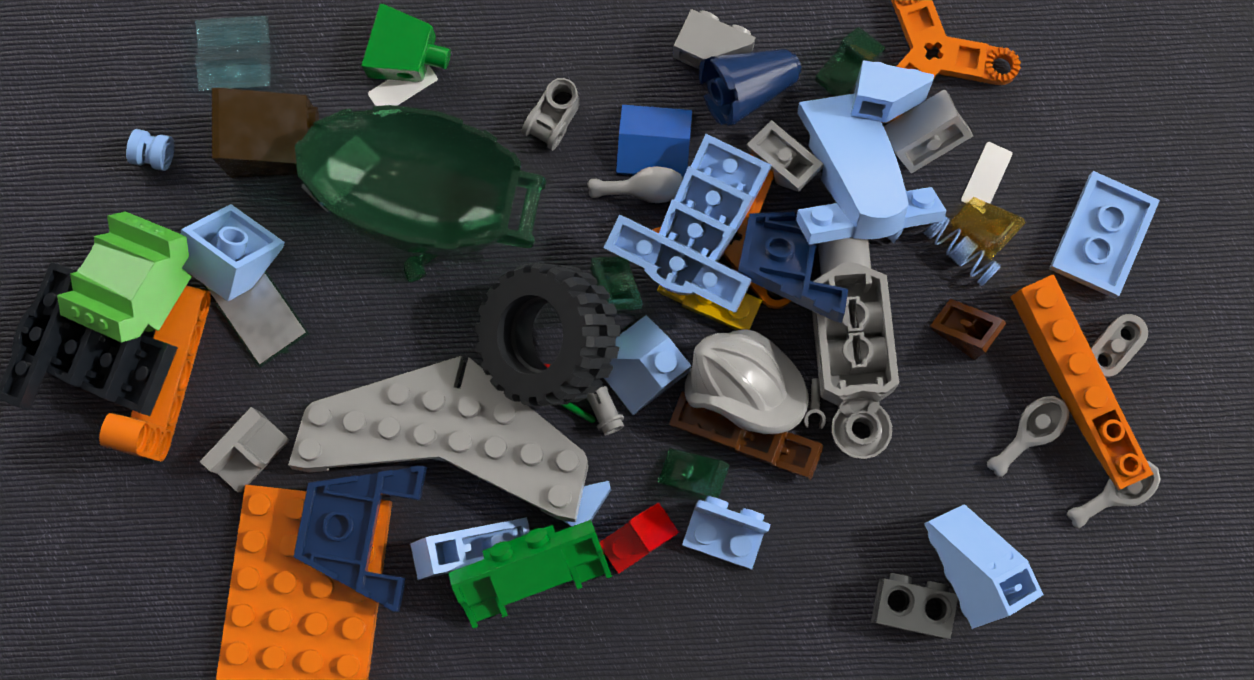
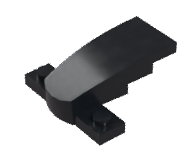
M50 262L34 303L25 312L17 327L13 339L12 357L0 383V400L30 411L45 372H48L68 384L80 387L103 399L151 416L178 347L142 334L138 338L121 343L61 316L57 295L73 291L70 273L77 272V270Z

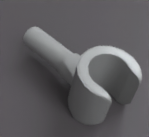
M818 378L812 379L811 401L809 409L803 418V423L807 428L808 417L812 413L819 414L820 429L826 423V416L820 410V385Z

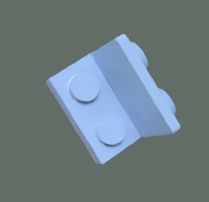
M707 496L705 501L698 500L682 546L752 570L763 535L769 531L771 525L763 522L765 515L743 508L740 513L728 510V502L711 496Z

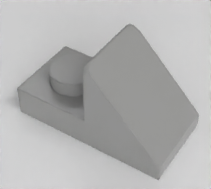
M772 120L747 143V149L751 154L772 165L770 170L774 174L776 184L798 192L824 167L820 160Z

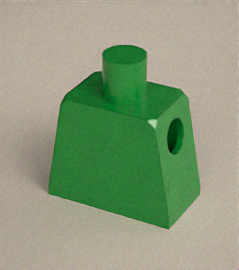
M380 3L361 66L368 78L422 82L428 65L447 69L451 49L434 45L436 35L430 24Z

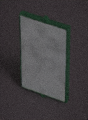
M267 271L263 273L253 288L229 302L203 284L205 289L210 291L212 299L260 368L281 353L287 354L289 352L288 348L310 334Z

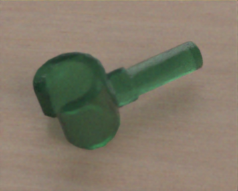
M442 242L420 257L413 256L408 258L404 264V272L408 281L412 283L424 278L427 273L423 265L448 249L447 245Z

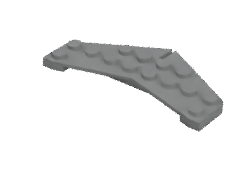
M462 356L312 402L304 411L288 464L294 470L320 472L328 471L329 468L389 462L424 459L445 461L540 508L542 512L556 519L575 523L588 472V460L582 449L532 408L523 405L521 402H514L506 398L503 394L504 391H498L491 384L492 376L485 375L483 368L469 357L461 387L457 388L464 362Z

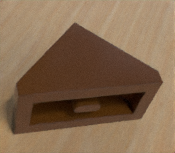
M950 298L930 327L970 358L976 360L988 350L1006 325V322L999 317Z

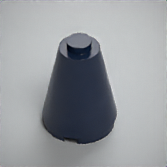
M787 49L711 56L702 60L699 66L700 84L706 82L709 92L703 95L705 103L714 119L721 125L727 123V126L736 124L795 84L801 73V63L798 57Z

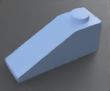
M527 517L429 536L410 543L417 579L448 574V572L483 560V550L491 548L496 543L510 541L529 533Z

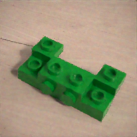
M591 520L558 532L555 531L553 525L531 530L526 535L510 541L496 543L491 548L483 550V560L448 572L458 603L463 607L473 629L478 627V621L501 613L502 617L508 616L505 605L573 579L578 590L583 588L581 583L603 574L607 578L612 577Z

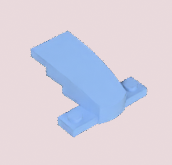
M854 94L799 102L797 113L810 134L809 148L814 156L824 164L821 181L836 201L834 204L798 209L796 221L809 245L850 237L854 239H880L901 231L902 228L942 222L945 218L946 209L932 187L910 191L905 190L896 156L880 121L851 116Z
M705 134L691 167L688 166L675 199L671 200L660 232L657 233L629 218L619 215L604 248L645 268L644 271L667 291L680 295L698 294L736 313L752 279L718 263L742 224L772 165Z

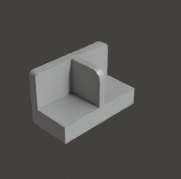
M946 90L940 91L884 127L895 154L911 174L973 137L969 126L956 110Z
M250 407L202 458L200 463L210 472L218 474L235 491L243 492L245 484L249 485L286 446L289 438L260 411Z

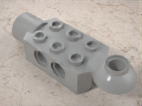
M850 237L822 242L818 244L821 277L813 282L848 289L842 323L835 322L812 311L821 398L837 405L839 408L832 421V435L837 446L842 452L853 458L867 459L875 457L884 451L892 438L893 426L890 417L882 406L879 405V402L894 392L899 384L887 275L871 269L868 239H854ZM857 422L866 424L869 427L870 436L865 439L856 437L852 432V425Z

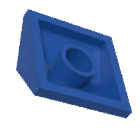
M622 105L616 174L633 176L647 167L659 166L673 169L684 178L688 168L692 110Z

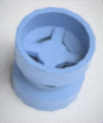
M134 129L127 143V161L130 164L139 166L145 163L150 164L153 169L166 171L169 168L174 154L173 138L162 134L155 137L151 136L148 131Z

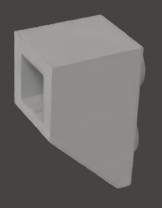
M691 9L673 46V58L699 69L701 61L711 56L752 52L756 37L752 36L750 31L742 26L732 25L731 27L720 22L717 16L708 11L702 10L697 12Z

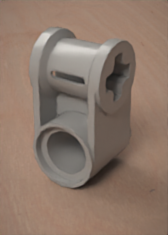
M565 78L553 80L547 86L537 105L529 113L521 133L526 136L529 134L547 143V148L553 151L561 142L569 123L579 108V96L575 84ZM560 92H567L572 95L571 100L564 105L556 104L553 101L554 97Z

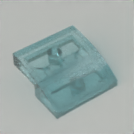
M268 16L195 20L199 54L195 55L199 91L212 90V88L232 89L270 86L271 62Z

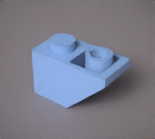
M863 60L856 81L851 116L885 123L926 100L934 74L921 72L916 69L890 66L882 62Z

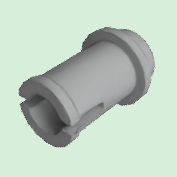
M607 386L600 387L596 391L597 394L588 393L586 398L599 422L597 425L598 431L602 430L606 436L624 427L622 422L624 416L623 414H618L608 393Z

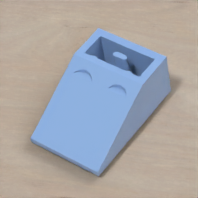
M965 504L924 523L928 531L929 541L940 557L944 566L945 576L952 584L960 601V609L968 619L972 629L1008 617L1043 596L1028 560Z

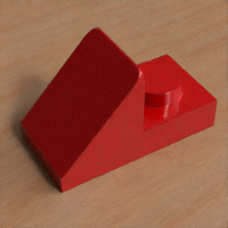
M658 502L600 541V545L618 574H620L677 535L679 531Z

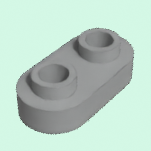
M1125 314L1118 317L1090 347L1097 362L1099 355H1104L1108 360L1106 367L1099 364L1105 378L1118 374L1146 342L1148 328L1140 317L1133 314ZM1122 328L1130 332V340L1122 338Z

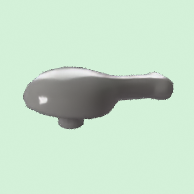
M653 166L640 170L628 180L602 181L596 178L590 179L587 185L589 196L592 198H599L604 195H631L649 203H664L675 199L683 177L673 169Z
M1046 396L1029 404L1021 415L1016 437L998 456L992 457L987 461V467L993 470L997 477H1003L1007 473L1009 465L1029 447L1052 442L1059 437L1069 420V409L1065 401L1055 396Z
M1147 461L1154 475L1121 490H1118L1109 478L1103 492L1080 507H1073L1068 510L1067 516L1072 520L1073 526L1075 528L1083 527L1089 518L1105 508L1111 506H1137L1147 501L1158 489L1161 480L1158 467Z

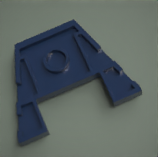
M795 212L750 213L738 272L751 278L752 283L835 322L842 323L848 289L810 281L816 244H808L796 221Z
M414 466L406 469L388 470L374 474L308 483L293 557L347 585L367 598L380 603L389 610L399 612L406 578L368 572L379 508L383 494L421 500L427 468L424 466Z

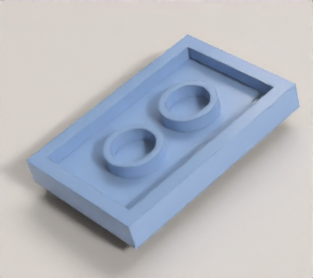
M1093 171L1087 179L1049 269L1110 297L1117 298L1120 296L1160 200Z

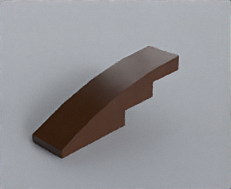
M683 391L669 422L671 427L808 480L812 479L824 447L819 442L790 432L762 434L741 429L717 412L705 408H693L687 402L685 392Z

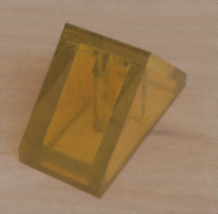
M973 197L950 221L955 229H961L963 236L970 237L978 245L977 248L980 251L984 250V254L990 259L1026 223L1024 218L976 197Z

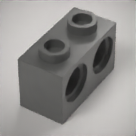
M890 573L889 579H879L871 623L943 639H951L958 597L956 594L948 592L949 585L927 581L926 587L911 584L912 577ZM895 590L900 591L905 597V606L899 612L893 611L888 605V597ZM931 598L938 600L942 608L940 616L935 620L930 619L925 613V605Z

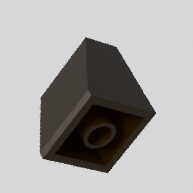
M212 88V159L230 178L314 173V162H319L320 160L319 143L314 141V128L319 127V112L317 106L313 107L307 95Z

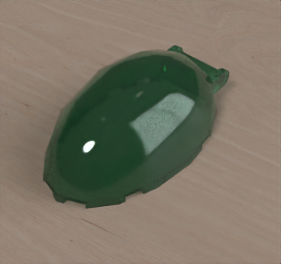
M395 105L373 106V110L352 112V108L344 109L313 122V126L304 138L295 145L298 177L320 205L353 232L406 252L451 256L483 250L496 242L521 248H531L535 240L532 232L541 190L545 189L547 182L546 178L541 175L521 171V161L514 152L511 153L510 150L497 142L498 138L485 129L482 132L477 128L463 124L462 119L440 111ZM516 186L527 188L518 231L508 229Z

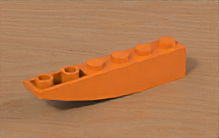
M1054 274L1030 284L1013 294L1011 299L1051 379L1065 401L1076 424L1116 488L1121 490L1154 475Z

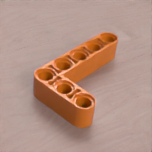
M186 285L160 330H155L153 339L178 347L151 416L132 410L131 417L109 413L104 419L100 430L99 441L101 446L160 462L166 458L211 302L209 290Z

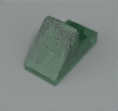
M857 27L842 39L838 50L816 75L815 81L834 96L848 95L856 85L863 60L875 62L885 51L886 47L863 29Z
M593 257L590 270L592 276L597 279V286H604L609 293L608 304H614L617 313H628L642 309L643 302L628 260L623 257Z
M670 448L658 483L702 499H706L707 496L719 498L730 465L721 460Z

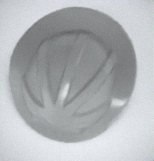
M743 329L707 336L694 349L692 368L685 381V397L693 408L712 410L723 415L741 429L762 434L787 432L796 427L804 418L809 403L806 383L793 362L768 338L755 331Z

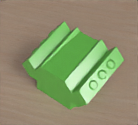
M126 211L107 215L109 233L94 236L95 243L87 258L77 272L70 273L73 291L57 295L61 316L121 343L140 337L143 331H159L192 277L182 268L189 257L187 237Z

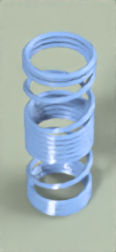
M945 215L944 221L932 223L924 234L931 239L940 231L935 240V245L941 244L957 233L946 252V255H949L957 265L962 266L982 253L970 272V277H973L991 265L977 281L980 286H983L1001 267L996 261H992L973 274L984 256V250L977 252L968 259L978 245L970 237L965 236L950 251L959 237L961 229L953 231L937 242L950 219Z

